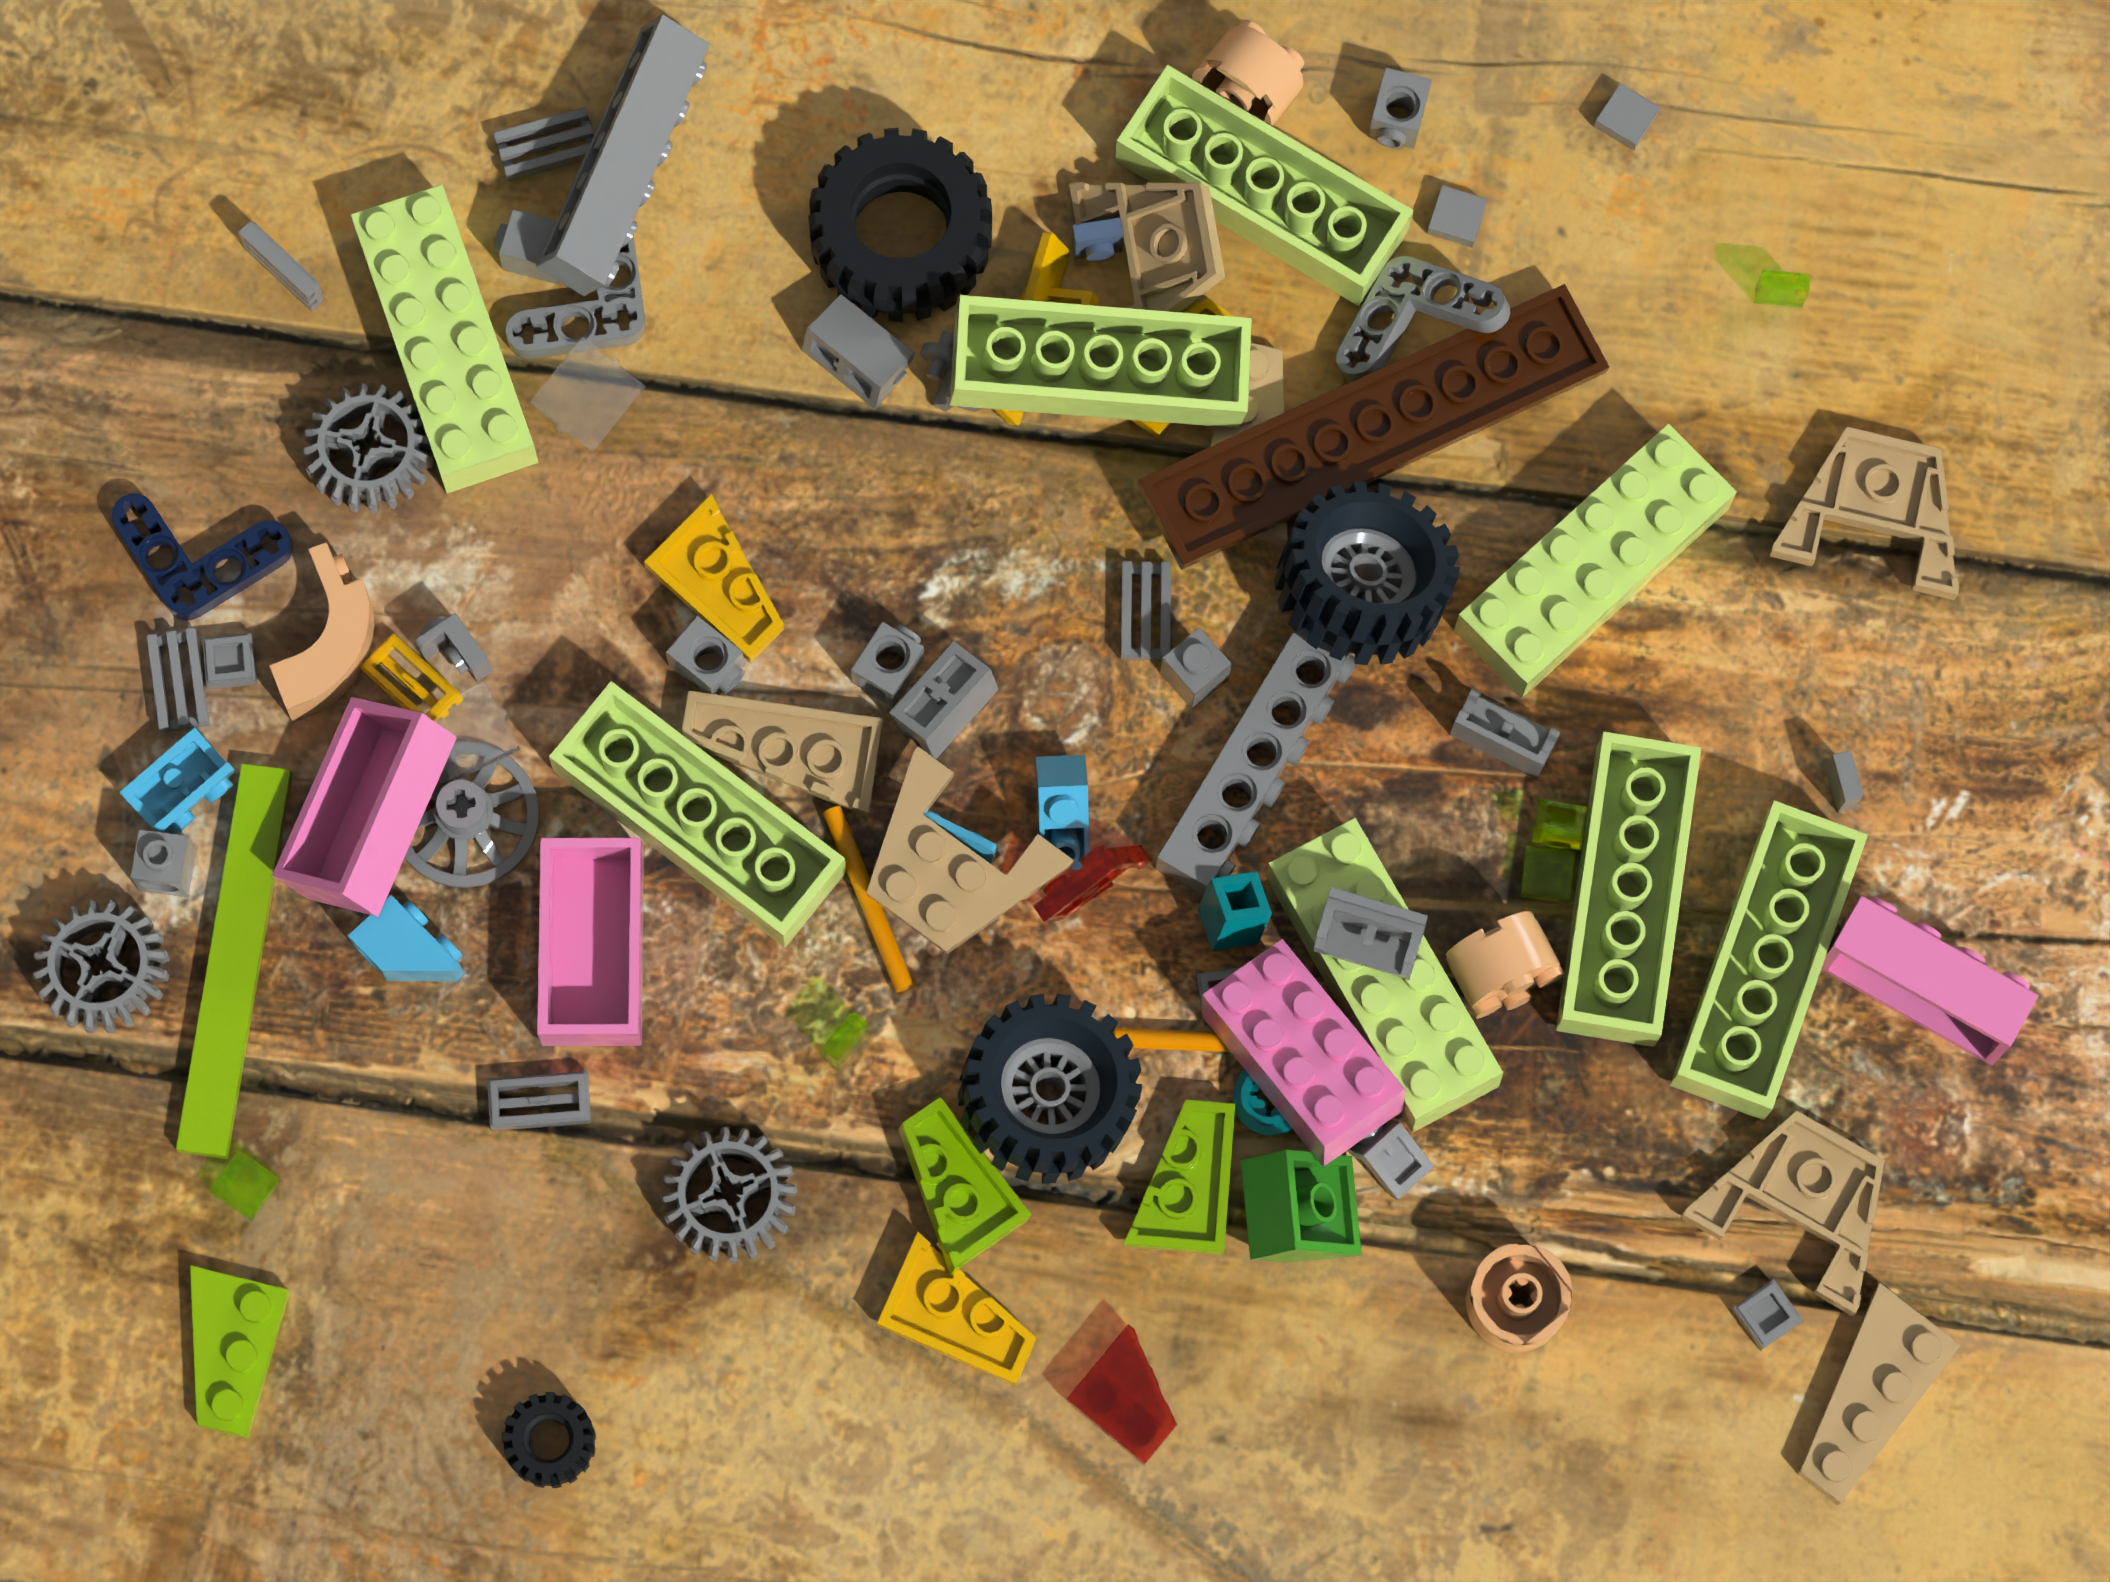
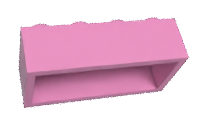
M351 697L272 877L309 900L379 917L457 737L422 712Z
M641 838L540 839L537 1035L542 1046H642L644 849Z
M1861 896L1845 917L1832 940L1821 970L1992 1066L2013 1044L2039 995L2030 991V984L2020 976L2006 971L2000 974L1984 965L1986 960L1977 952L1966 947L1956 949L1940 940L1941 934L1931 926L1921 922H1915L1913 925L1897 916V909L1890 903L1877 897H1871L1869 900Z
M1283 939L1202 994V1017L1323 1167L1403 1111L1405 1088Z

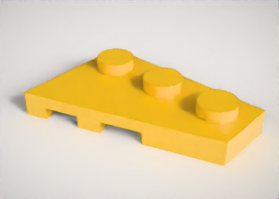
M712 494L644 561L645 568L702 620L743 651L744 658L750 663L784 630L783 621L758 576L751 568L738 540L726 523Z
M917 1232L879 1317L877 1326L1013 1386H1017L1036 1342V1337L992 1297L985 1294L966 1277L962 1270L959 1269L950 1275L944 1256L924 1236Z

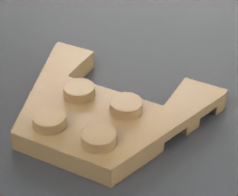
M1075 182L1069 185L1076 224L1118 217L1121 219L1135 300L1134 305L1125 308L1181 312L1225 278L1211 193L1208 186L1202 183H1146V185L1105 183V185H1089L1085 182Z
M1846 427L1784 529L1774 542L1769 556L1812 566L1815 562L1823 522L1828 520L1920 542L1921 549L1912 590L1955 600L1959 593V581L1955 574L1953 537L1950 535L1947 511L1949 503L1942 449Z
M917 747L913 752L866 894L944 953L948 954L993 923L1010 908L1039 891V888L1056 876L1062 875L1074 864V860L1037 834L1009 873H1002L925 816L954 777V772L920 747Z
M1796 1110L1751 1150L1748 1155L1687 1207L1681 1218L1721 1240L1744 1198L1748 1197L1833 1245L1837 1250L1813 1294L1853 1316L1860 1306L1862 1280L1866 1271L1870 1234L1875 1219L1885 1160Z

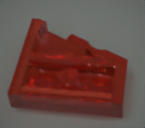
M1101 845L1080 860L1083 868L1069 877L1067 874H1064L1049 883L1043 889L1046 896L1033 907L1043 922L1063 920L1089 901L1114 887L1112 881L1127 869L1137 867L1140 870L1152 860L1141 845L1106 848L1105 845Z
M1129 1324L1066 1398L1067 1403L1143 1466L1146 1465L1177 1427L1170 1407L1159 1388V1383L1153 1369L1149 1365L1138 1341L1136 1331Z

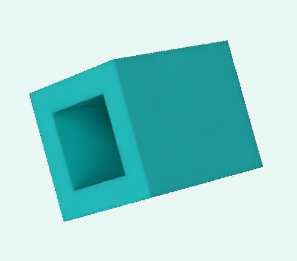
M1257 871L1211 878L1197 909L1212 951L1258 944L1272 915Z

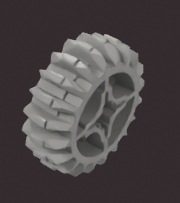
M362 383L359 386V396L354 397L351 396L347 388L343 387L340 391L343 401L337 404L333 399L326 398L324 405L328 414L313 412L311 419L317 428L305 429L304 431L305 440L312 444L302 449L304 459L312 462L306 468L309 478L319 479L316 487L320 494L332 491L330 498L336 506L341 505L349 497V508L355 513L361 508L363 502H367L370 512L376 514L379 510L378 501L386 500L389 508L395 510L397 507L395 495L401 493L405 498L412 500L414 492L409 483L425 485L427 479L420 469L432 468L434 464L433 457L426 453L431 451V447L422 420L419 418L420 415L416 403L406 406L407 398L405 393L401 391L389 399L388 388L383 384L377 388L375 395H370L368 385ZM364 418L362 424L352 430L343 429L349 423ZM384 419L394 422L404 430L408 436L407 447L399 446L396 440L384 436ZM373 439H375L377 448H370L368 455H365L363 458L360 449H368L370 442H373ZM331 450L339 451L342 457L353 460L352 467L355 472L353 479L341 474L334 468L330 460ZM386 467L395 468L388 475L373 480L375 474L380 469Z
M95 900L88 901V914L82 915L76 906H70L68 910L73 920L65 924L62 919L58 917L53 918L52 924L59 931L58 934L53 936L49 933H42L40 936L42 943L50 948L49 951L40 950L34 953V960L46 966L33 972V979L37 983L46 984L38 991L39 997L42 1001L54 1000L49 1011L55 1017L66 1013L65 1023L71 1028L76 1027L83 1018L84 1029L87 1033L91 1034L97 1029L99 1020H102L103 1027L107 1033L115 1032V1019L121 1018L128 1028L133 1027L135 1023L130 1015L133 1010L137 1008L144 1016H148L151 1013L150 1008L144 1002L147 996L154 1000L162 999L163 993L153 985V982L169 980L168 972L156 967L170 960L166 950L157 949L164 942V937L160 932L149 933L153 922L148 916L136 921L138 911L132 905L124 908L120 915L119 905L115 900L107 902L103 913H101L100 907ZM111 931L110 934L104 933L99 942L94 945L85 946L77 943L80 939L91 933ZM128 936L137 943L139 948L140 966L137 975L131 973L127 967L122 965L121 961L126 950L123 944ZM106 957L117 973L108 970L103 974L100 970V975L97 976L86 960L95 963V961L100 959L103 963V958ZM66 958L72 960L76 966L81 968V975L77 982L80 989L75 997L67 992L63 980V968ZM119 987L126 990L122 995L113 1000L91 1003L93 999L98 1000L102 993L109 988Z
M722 1127L720 1130L722 1142L713 1144L710 1133L705 1131L701 1133L703 1149L698 1151L690 1141L683 1145L686 1154L691 1158L688 1162L677 1156L672 1157L670 1160L671 1166L681 1174L680 1176L665 1174L663 1176V1184L669 1188L676 1189V1192L661 1195L662 1205L668 1207L678 1206V1208L665 1215V1220L668 1225L684 1222L676 1231L675 1238L678 1242H682L694 1235L695 1238L690 1246L691 1253L697 1255L706 1244H709L708 1257L711 1262H717L720 1257L721 1248L728 1249L729 1262L735 1264L739 1259L737 1248L746 1246L747 1254L753 1260L758 1257L754 1242L759 1239L766 1248L772 1249L775 1247V1241L768 1233L770 1229L780 1234L787 1233L788 1225L778 1218V1215H795L796 1207L789 1202L782 1201V1199L796 1196L797 1186L781 1184V1182L793 1176V1169L790 1165L775 1168L783 1158V1152L779 1148L772 1150L766 1156L764 1155L769 1143L768 1138L765 1136L759 1137L753 1147L748 1145L750 1141L748 1129H741L738 1142L731 1141L729 1128ZM732 1157L747 1160L761 1169L763 1173L754 1176L753 1173L745 1176L735 1175L729 1171L723 1158ZM709 1164L713 1175L712 1185L707 1191L698 1195V1200L688 1203V1192L694 1177L704 1166ZM720 1174L724 1176L727 1185H730L733 1191H743V1195L736 1194L738 1199L736 1206L739 1216L735 1215L732 1206H729L725 1199L716 1200V1195L722 1196L721 1188L723 1186ZM771 1187V1198L766 1212L757 1223L750 1227L745 1214L747 1204L755 1197L760 1196V1191ZM703 1214L706 1217L715 1214L724 1215L730 1220L736 1233L727 1234L712 1231L701 1225L695 1217Z

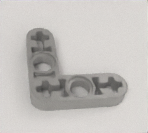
M634 235L626 246L621 247L616 259L620 265L626 267L631 272V278L624 286L612 287L609 285L606 288L601 287L597 289L598 300L529 309L515 313L508 320L505 331L511 351L521 358L534 359L627 346L636 343L645 332L646 320ZM627 312L629 319H637L629 323V330L620 331L617 323L603 324L605 334L598 335L595 315L602 314L603 323L617 321L618 313ZM569 318H584L589 323L587 334L579 339L566 337L562 332V327ZM554 320L553 328L557 341L550 342L549 334L546 332L549 331L547 321ZM532 325L533 331L539 333L533 336V343L524 344L522 337L517 336L522 334V326Z
M1396 257L1389 261L1380 272L1338 348L1336 363L1348 382L1357 380L1385 367L1415 311L1477 332L1491 333L1499 330L1507 323L1511 313L1510 305L1501 289L1494 284L1413 257ZM1409 274L1415 284L1402 282L1399 287L1395 283L1398 279L1405 280ZM1417 285L1422 287L1421 292L1419 291ZM1450 285L1457 288L1456 295L1449 302L1441 304L1433 301L1434 294L1441 287ZM1469 296L1474 304L1468 302ZM1491 302L1494 303L1495 308L1493 310L1485 309L1482 315H1480L1475 306L1488 307ZM1381 312H1391L1394 314L1393 321L1388 327L1381 330H1375L1370 327L1372 319ZM1364 338L1369 340L1368 344H1366ZM1366 354L1369 360L1366 363L1358 362L1354 368L1351 363L1353 359L1361 360Z

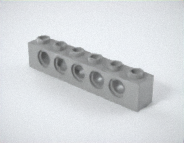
M1306 628L1301 629L1297 633L1295 631L1292 633L1157 857L1156 870L1201 896L1204 895L1211 878L1230 876L1236 864L1229 860L1238 845L1247 848L1253 840L1261 824L1255 820L1256 815L1263 804L1269 807L1273 806L1285 785V781L1279 778L1288 763L1294 766L1299 763L1310 743L1308 739L1304 738V735L1312 722L1318 725L1322 724L1335 701L1328 697L1337 681L1343 685L1346 684L1357 665L1354 664L1355 657L1352 656L1353 653L1345 652L1340 661L1329 656L1332 646L1322 642L1317 649L1306 642L1310 633ZM1303 667H1313L1321 673L1323 679L1317 684H1306L1298 678L1296 672ZM1280 707L1290 708L1297 714L1298 721L1292 725H1281L1274 720L1272 712ZM1264 748L1272 754L1274 761L1267 766H1257L1249 760L1247 754L1252 749ZM1229 789H1240L1247 794L1249 802L1243 807H1231L1224 801L1222 795ZM1205 830H1215L1223 836L1225 843L1219 848L1208 849L1200 844L1197 836Z

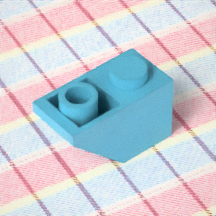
M1085 755L1036 757L1039 835L1074 860V864L1067 871L1090 870L1088 780Z
M392 895L389 896L383 905L379 917L369 915L348 935L352 946L386 981L457 982L465 975L461 965L457 962L463 956L461 952L443 934L436 940L423 927L429 922L428 919L409 900L401 905Z

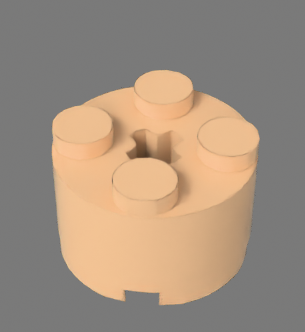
M1243 20L1239 26L1231 27L1223 34L1195 69L1192 79L1273 127L1303 88V77L1300 70L1304 66V61L1299 53L1292 48L1281 47L1266 36L1258 24L1250 20Z
M1531 911L1519 912L1497 921L1499 927L1484 933L1483 929H1480L1458 942L1446 953L1449 968L1476 1019L1495 1012L1502 1007V1003L1506 1010L1517 1008L1533 998L1530 989L1537 985L1539 988L1548 986L1564 977L1565 973L1539 922Z
M1507 1244L1499 1247L1484 1258L1469 1282L1465 1296L1469 1320L1482 1339L1504 1352L1517 1353L1536 1349L1553 1338L1568 1317L1572 1302V1286L1569 1273L1563 1263L1547 1249L1525 1244ZM1511 1289L1516 1293L1525 1290L1529 1294V1298L1525 1302L1527 1308L1522 1304L1514 1306L1509 1301L1512 1295Z

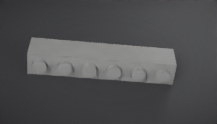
M663 14L641 27L536 268L583 296L601 287L606 288L610 285L619 270L620 264L616 259L620 249L628 244L636 231L637 222L634 221L637 210L646 203L653 192L655 183L651 178L656 167L665 161L672 148V142L668 140L674 127L680 124L689 109L690 104L686 101L687 95L691 87H694L699 82L706 70L707 63L703 59L710 45L708 42Z

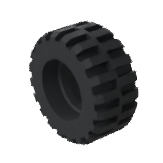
M899 128L884 129L885 137L874 139L871 133L858 137V147L854 150L844 145L834 154L835 165L825 164L818 175V187L812 189L809 201L810 215L808 219L811 251L814 263L820 266V275L827 287H836L838 296L842 294L853 304L855 301L860 303L861 310L869 317L875 318L878 311L888 313L889 321L903 322V314L915 313L918 321L930 318L931 308L937 305L944 312L955 306L956 295L959 292L962 295H968L976 286V274L984 272L988 263V251L992 245L991 198L987 197V184L982 173H974V162L965 152H959L957 155L953 154L952 142L941 136L937 138L935 143L927 140V131L913 128L911 136L899 135ZM893 192H909L927 198L943 212L946 219V231L942 239L932 249L921 255L904 259L889 258L873 252L859 240L855 230L856 218L868 203L882 195Z

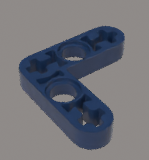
M128 494L121 497L112 509V521L119 535L169 612L181 620H194L282 567L289 561L293 553V543L287 529L276 521L265 520L253 525L191 563L159 512L147 497L140 494ZM133 508L138 513L145 512L142 515V519L151 533L145 539L142 538L133 523L124 525L129 520L126 513ZM269 535L272 540L281 537L277 542L279 550L272 555L266 549L255 554L253 558L257 566L251 569L246 556L240 550L247 546L250 555L263 547L260 539L264 536ZM159 545L168 546L174 551L172 563L162 569L153 568L147 562L149 552ZM225 559L237 560L241 564L239 577L231 582L218 580L214 574L219 562ZM205 572L210 585L216 591L209 595L206 587L203 586L194 592L195 602L192 605L187 606L183 601L175 604L174 602L179 599L177 590L184 586L189 591L199 588L203 585L199 575Z

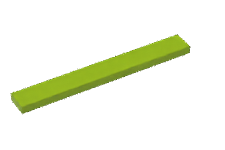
M243 763L241 765L176 1146L178 1153L228 1159L275 883V878L272 877V874L279 859L293 776L290 769Z

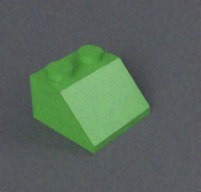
M1287 1149L1241 1160L1242 1188L1245 1199L1250 1260L1295 1262L1362 1255L1352 1156L1340 1155L1324 1167L1312 1152Z

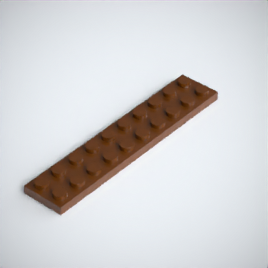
M1563 284L1511 308L1509 320L1502 328L1495 332L1482 333L1467 328L1139 479L1137 486L1180 569L1183 570L1297 517L1302 508H1307L1310 499L1320 493L1325 498L1329 487L1341 484L1345 493H1348L1353 482H1366L1368 484L1605 374L1609 369V365L1566 285Z

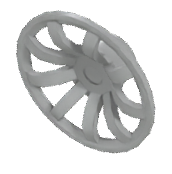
M454 744L445 764L449 783L442 789L435 787L430 800L435 802V807L424 812L418 827H424L436 823L438 829L427 845L417 854L410 845L404 858L419 874L433 882L458 888L484 886L501 879L513 871L527 856L535 841L539 827L537 795L528 775L517 762L505 753L479 744ZM472 755L486 758L480 772L472 782L462 780L456 756ZM498 764L509 771L518 782L515 786L497 793H486L484 790ZM525 796L527 823L512 821L493 812V807L511 803ZM489 826L509 834L522 836L518 846L506 860L488 836L486 830ZM449 837L455 839L453 874L437 870L427 864L439 852ZM475 838L494 868L482 873L466 875L468 840Z

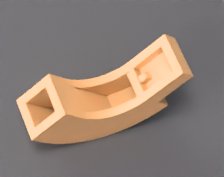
M327 542L308 549L328 598L329 614L325 629L319 639L307 650L269 665L292 722L325 709L343 696L360 676L361 670L359 667L369 657L373 643L374 613L363 578L344 585L353 581L343 555L339 554L333 557Z

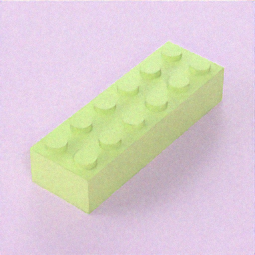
M1169 65L1165 67L1116 141L1115 162L1150 183H1202L1210 188L1216 222L1359 307L1373 287L1383 267L1389 262L1410 228L1414 210Z
M443 184L351 214L364 257L446 493L448 494L539 463L532 437Z
M960 295L954 318L950 406L1240 428L1248 412L1252 318Z
M1668 423L1458 615L1454 631L1522 699L1730 508L1737 491Z
M610 681L549 756L553 772L784 948L787 947L846 873V862L842 855L612 681Z
M1603 731L1596 746L1556 1031L1654 1047L1661 1037L1701 747Z
M1773 801L1764 816L1670 1086L1764 1120L1773 1110L1868 834L1778 801Z
M1356 818L1268 863L1267 881L1342 1012L1405 1088L1404 1109L1400 1113L1412 1133L1499 1087L1503 1071L1424 935L1410 980L1313 951L1317 931L1331 887L1408 909Z

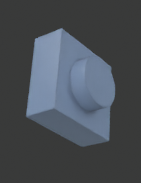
M1120 217L1072 225V246L1075 259L1086 258L1091 262H1099L1112 258L1115 253L1122 252L1123 231Z

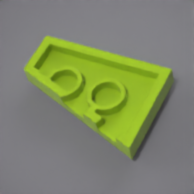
M941 1097L900 1125L898 1131L950 1275L1026 1223L1032 1216L996 1167L991 1164L992 1162L986 1154L978 1152L972 1144L974 1141L968 1131L965 1132L962 1123Z
M1185 1100L1123 1247L1214 1255L1224 1254L1235 1117L1234 1103Z
M190 1265L197 1425L202 1428L249 1439L290 1292L288 1289Z

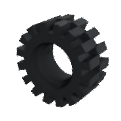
M545 1392L546 1395L538 1396L536 1393L528 1396L529 1400L525 1403L519 1402L514 1407V1413L511 1416H507L505 1432H502L503 1452L512 1469L524 1481H529L541 1488H544V1486L559 1488L562 1487L561 1484L569 1481L571 1484L578 1479L577 1476L582 1471L585 1473L589 1468V1461L591 1457H594L596 1451V1433L592 1421L584 1408L579 1403H575L572 1398L564 1394L563 1396H558L555 1392ZM545 1421H555L562 1424L567 1429L569 1435V1443L565 1452L551 1460L537 1457L531 1451L529 1443L533 1429Z

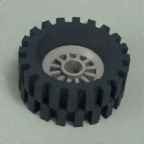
M1353 482L1349 492L1345 493L1342 485L1338 484L1329 487L1325 498L1320 493L1310 499L1307 508H1302L1298 514L1276 567L1278 572L1274 579L1275 590H1282L1277 602L1281 612L1293 610L1288 624L1296 633L1303 628L1310 631L1306 642L1315 649L1322 642L1332 646L1329 656L1340 661L1345 652L1355 654L1354 664L1368 665L1372 655L1378 656L1380 665L1393 663L1398 651L1404 659L1413 655L1419 644L1424 646L1431 638L1459 577L1460 567H1455L1459 554L1456 545L1446 546L1451 536V532L1446 524L1435 528L1432 523L1437 514L1428 505L1421 511H1418L1412 507L1416 499L1415 496L1404 491L1401 500L1390 496L1392 486L1379 483L1375 492H1367L1366 482Z
M1044 994L1030 996L1026 1006L1021 1008L1018 1000L1006 1005L1001 1017L998 1018L994 1014L985 1023L981 1034L977 1035L959 1079L962 1081V1084L958 1091V1106H965L961 1121L965 1132L975 1129L977 1133L972 1144L980 1154L990 1148L995 1153L991 1164L1001 1171L1004 1170L1008 1162L1018 1166L1015 1178L1028 1181L1033 1172L1042 1173V1184L1056 1183L1060 1173H1066L1068 1181L1082 1177L1088 1166L1094 1171L1105 1162L1110 1152L1114 1153L1137 1112L1135 1107L1141 1098L1142 1084H1136V1080L1141 1073L1139 1058L1129 1060L1128 1055L1134 1045L1128 1034L1117 1039L1113 1032L1118 1022L1109 1014L1101 1022L1093 1018L1092 1014L1097 1005L1086 1000L1083 1001L1079 1010L1069 1008L1071 995L1057 994L1052 1005H1045ZM1040 1060L1041 1069L1037 1066L1035 1061ZM1051 1060L1059 1062L1057 1068L1051 1067ZM1065 1066L1071 1070L1068 1074L1062 1072ZM1077 1080H1079V1081H1080V1084H1081V1085H1070V1084H1072L1073 1082H1075V1081H1077ZM1012 1082L1015 1083V1084H1017V1085H1019V1086H1018V1087H1012ZM1043 1083L1050 1084L1058 1090L1060 1098L1055 1101L1044 1100L1038 1095L1036 1086ZM1015 1100H1024L1018 1105L1015 1102ZM1028 1110H1031L1033 1112V1115L1031 1119H1029L1023 1113L1027 1112ZM1070 1112L1076 1114V1116H1075V1117H1072V1115L1070 1114ZM1055 1115L1061 1124L1055 1125ZM1039 1116L1045 1118V1124L1037 1123Z

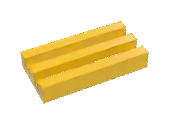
M394 633L359 667L362 674L400 708L424 713L375 669L379 663L382 664L430 708L425 715L435 722L439 718L444 720L450 714L449 709L454 704L458 706L464 700L458 690ZM393 649L444 694L439 701L388 656Z

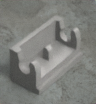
M842 294L807 327L802 347L804 353L874 409L881 404L906 376L907 372L904 369L913 360L915 354Z
M953 641L889 713L895 719L900 732L907 739L912 736L918 741L922 750L937 759L999 689L991 669Z
M1472 688L1462 710H1460L1454 721L1450 736L1538 779L1559 738L1560 731L1554 728L1550 730L1480 695V691Z
M1331 887L1317 931L1313 951L1410 980L1428 915Z

